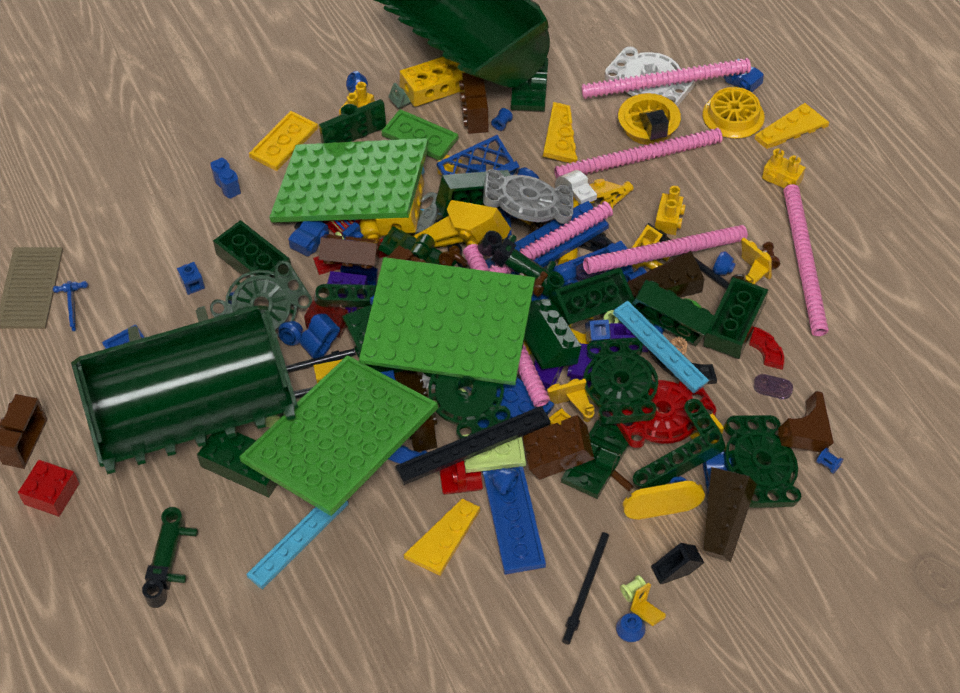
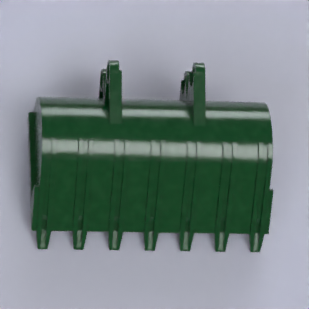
M374 0L384 4L386 11L400 16L397 20L413 27V33L429 39L428 45L444 51L443 57L459 63L457 68L461 71L505 87H518L532 78L544 64L549 52L548 20L539 4L533 0Z
M256 305L208 319L205 306L199 307L196 310L197 323L145 338L140 337L138 327L133 326L128 328V343L79 356L71 362L99 466L105 467L107 475L115 473L117 462L135 457L137 464L141 465L146 463L147 453L165 448L167 455L171 456L176 454L177 444L195 439L197 446L201 447L207 444L206 435L224 430L227 437L231 438L236 436V426L254 421L256 427L261 429L266 427V417L283 413L287 420L296 418L295 409L298 408V404L268 306Z

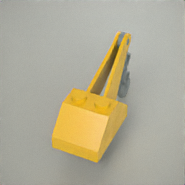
M429 192L422 197L421 201L424 202L429 197H432L433 201L428 208L423 210L413 237L418 238L421 234H428L435 241L434 247L465 242L467 246L471 244L478 245L488 231L498 232L502 240L507 238L511 227L497 208L451 200L447 207L449 216L434 224L438 215V208L435 204L437 193Z

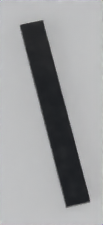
M539 406L395 466V470L403 485H406L550 425L551 421L542 406Z

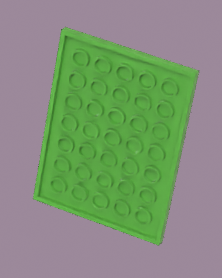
M428 138L295 145L269 217L271 223L409 218L430 144Z
M383 257L359 362L361 364L460 378L470 376L475 380L516 385L535 286V277Z
M347 355L297 402L298 408L295 409L296 418L287 420L283 415L239 457L245 465L332 516L438 409V404Z

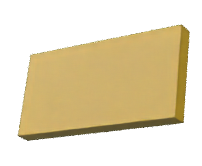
M290 111L249 152V157L278 171L292 156L295 145L304 144L318 129V124Z

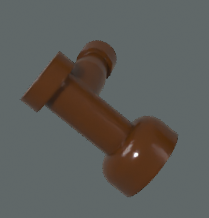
M766 242L760 250L770 255L773 270L778 268L781 263L779 258L774 255V244Z
M457 246L450 247L449 251H445L439 256L441 265L450 266L454 260L462 264L463 267H466L468 264L467 260L460 255V249Z
M544 271L535 280L533 292L537 297L542 294L544 287L541 285L548 277V274Z

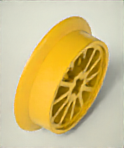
M727 87L717 91L705 104L702 112L703 120L709 129L719 128L722 136L727 138L751 136L761 129L765 120L764 111L756 95L740 87Z
M644 93L632 96L624 101L619 108L618 119L630 139L640 144L649 145L650 143L654 144L655 142L659 143V141L664 142V140H667L678 128L681 114L677 105L670 99L658 94ZM663 110L669 121L667 137L650 140L639 117V113Z

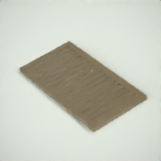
M14 247L0 302V329H46L54 294L53 287L56 285L63 253L62 247Z

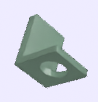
M393 83L388 96L398 109L411 104L404 89H401L397 83Z

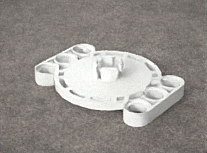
M626 47L606 68L605 79L606 81L610 79L614 81V79L635 77V75L640 77L641 74L645 76V74H656V72L661 73V71L665 73L667 70L671 72L674 67L676 68L675 71H677L680 67L673 59L666 55L653 52L638 54L636 48ZM627 53H632V54H634V55H633V56H627L626 54H627ZM624 63L625 66H618L617 64ZM609 73H615V74H617V75H616V76H610V75H608V74H609ZM692 80L690 83L682 82L681 84L676 83V85L672 83L670 86L666 84V86H655V88L650 87V89L645 88L644 90L640 88L639 91L634 89V91L629 90L626 93L631 96L644 93L662 95L674 100L678 107L695 86V81ZM681 89L683 90V92L678 93L675 90Z

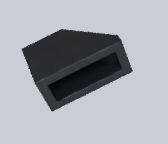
M663 110L639 113V117L650 140L667 137L669 121Z
M680 543L651 567L659 583L665 584L690 575L704 564V561L695 545Z

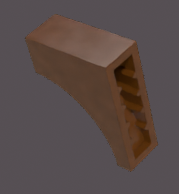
M815 391L806 400L805 417L798 419L788 418L778 428L781 446L822 452L834 443L823 392Z

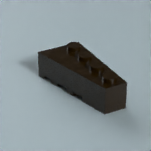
M689 251L627 282L634 299L645 280L654 281L659 284V287L671 290L676 293V296L681 298L702 293L704 276L692 251Z
M405 370L394 373L395 381L428 398L426 387L422 388L424 386L422 376L418 375L417 371ZM435 413L410 436L413 451L422 452L437 448L434 425H438Z
M711 467L704 551L711 557L731 562L757 484L750 476Z

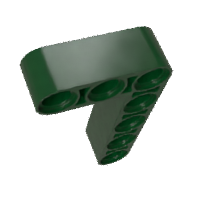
M320 284L316 288L314 300L321 307L364 308L371 305L370 298L375 295L377 285ZM325 293L328 295V297L322 298L319 296V294ZM343 293V294H345L347 297H346V298H340V297L338 296V294ZM363 294L366 298L361 299L357 295Z
M690 399L685 403L684 407L690 423L699 436L637 470L633 475V482L637 490L665 485L672 478L685 474L724 451L725 442L722 433L700 400ZM698 409L697 412L691 413L693 410ZM705 424L709 425L706 428H701ZM713 440H719L715 444L711 443ZM695 450H701L699 453L693 454ZM683 460V462L675 464L676 461ZM660 470H665L664 473L657 474ZM642 480H647L646 483L640 484Z

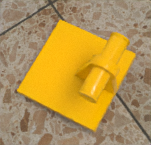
M743 237L741 239L742 259L752 266L745 277V281L755 285L763 276L770 280L772 278V259L770 255L758 249L753 241H748Z
M573 379L567 384H554L547 389V395L554 405L571 401L583 415L585 422H589L594 416V406L589 403L585 392L586 379Z

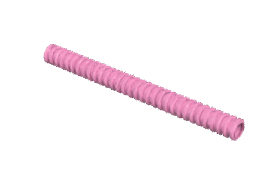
M745 58V60L740 59L739 61L736 59L734 62L730 60L729 62L724 61V63L719 62V64L703 65V67L698 65L697 68L693 66L692 68L687 67V69L682 68V70L677 69V71L673 69L671 72L667 70L665 73L661 71V73L645 74V76L641 74L640 77L635 75V77H624V79L619 78V80L614 79V81L610 79L608 82L604 80L602 83L601 81H598V83L593 82V84L587 83V85L582 84L581 86L584 99H587V97L603 96V94L607 96L609 93L613 95V93H624V91L629 92V90L634 91V89L639 91L640 88L644 90L645 88L650 89V87L655 88V86H666V84L670 86L672 83L676 85V83H687V81L692 82V80L697 81L698 79L702 81L703 78L708 80V78L724 77V75L727 77L729 74L733 76L735 73L736 75H739V73L744 74L745 72L750 73L751 64L748 58Z
M719 128L710 129V131L705 130V132L701 131L700 133L690 134L689 136H680L679 139L676 137L674 140L669 139V141L664 140V142L650 143L648 146L634 147L633 150L629 148L628 151L613 152L612 155L608 153L607 156L604 154L602 157L587 158L586 161L583 159L581 162L566 163L565 166L562 164L560 167L555 166V176L557 179L559 176L574 170H579L588 175V173L592 174L593 171L597 173L599 170L613 169L614 166L618 168L619 165L624 166V164L638 163L640 160L645 161V159L650 160V158L664 157L666 154L680 153L681 150L684 152L686 149L691 150V148L696 149V147L710 146L711 144L722 142V132Z
M791 184L786 186L783 192L811 333L814 336H823L828 333L829 329L826 322L827 319L825 317L826 314L824 312L809 232L807 230L808 227L799 186Z
M604 201L602 205H597L592 210H588V213H583V216L579 215L578 218H574L568 224L565 223L559 229H555L554 232H549V235H544V238L540 237L539 240H535L529 246L526 245L525 249L521 248L519 252L534 261L535 257L539 258L545 252L548 253L550 249H555V246L558 247L560 244H564L565 241H569L570 238H574V235L578 236L579 232L583 233L584 230H588L589 227L592 228L598 222H602L603 219L606 220L608 216H613V210ZM495 263V266L491 265L489 268L492 272L511 274V271L514 272L505 264L501 267Z
M744 225L662 241L661 243L657 242L656 244L652 243L651 245L648 244L646 246L643 245L641 247L638 246L636 248L633 247L631 249L586 257L583 261V267L587 274L612 270L613 268L616 269L618 267L677 256L689 251L695 252L741 242L743 237L747 239L748 233Z
M477 244L468 245L463 250L470 269L490 271L483 255L478 250ZM523 344L518 370L521 380L524 381L523 384L526 386L534 407L544 406L550 401V397L547 395L548 393L543 386V382L540 380L536 367L533 365L526 346Z

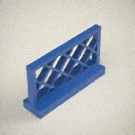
M498 135L436 164L442 175L456 174L457 166L467 169L466 173L469 170L486 172L482 170L484 163L494 166L493 169L508 170L511 175L517 174L520 167L517 161H513ZM496 141L499 146L498 151L489 149V144ZM477 149L485 151L483 158L474 156V151ZM487 152L497 155L495 162L485 159ZM462 156L470 158L468 165L459 163V158ZM498 157L506 158L508 163L505 165L497 163ZM472 159L482 162L480 169L470 166ZM447 163L454 165L453 173L446 171L443 165Z

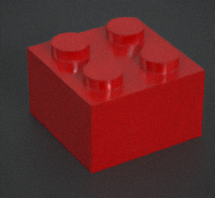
M38 459L19 489L18 494L24 505L60 517L79 486V481L74 471Z

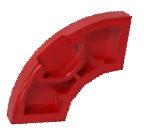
M754 327L749 345L761 352L765 366L783 370L784 353L782 347L778 345L771 334Z

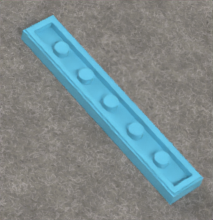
M626 301L614 310L613 314L689 390L696 393L708 383L709 380L629 301Z
M348 501L332 516L315 507L246 574L247 578L259 588H265L349 505Z

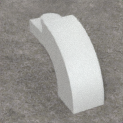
M574 170L556 179L555 188L559 185L569 186L573 190V196L579 204L597 200L596 192L588 184V177L581 171Z

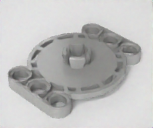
M489 169L486 172L483 203L486 206L494 208L500 206L510 215L526 221L545 222L554 218L562 224H568L573 216V190L569 186L559 185L554 189L544 181L531 176L511 175L504 177L500 171L495 169Z

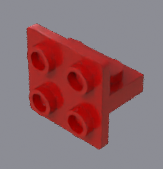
M464 461L440 470L443 494L483 489L481 471L466 473Z

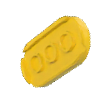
M682 481L643 488L631 493V497L624 499L623 509L627 517L636 520L680 513L700 505L705 498V493L702 485H697L694 481Z

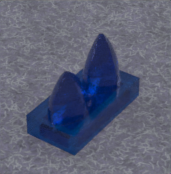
M341 265L340 272L366 275L368 285H377L378 269L374 266L372 268H362L355 265Z

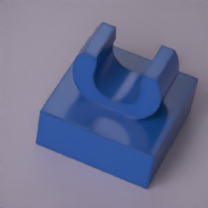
M353 222L342 232L344 240L346 236L363 237V234L360 232V225L356 222Z

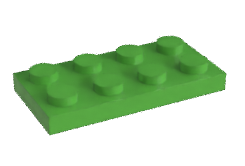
M401 109L382 130V136L391 140L428 138L430 144L426 155L437 160H442L459 139L457 133Z

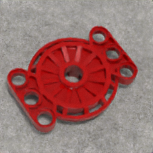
M658 380L657 393L652 400L656 405V409L658 408L656 416L649 421L632 422L631 426H626L623 423H617L616 425L627 443L633 448H641L645 444V440L660 444H671L688 438L695 431L694 427L689 431L687 430L691 423L684 408L688 400L694 399L693 395H700L703 398L700 401L705 409L711 410L714 415H716L717 409L703 387L696 393H693L680 380L679 384ZM652 388L650 389V392H649V395H650V396H651V394H652L653 391H654V389H652ZM648 407L642 409V411L646 414L653 412L652 409ZM629 409L622 411L624 415L633 414ZM698 409L693 410L691 413L697 412ZM639 435L642 437V440L635 441L631 437Z

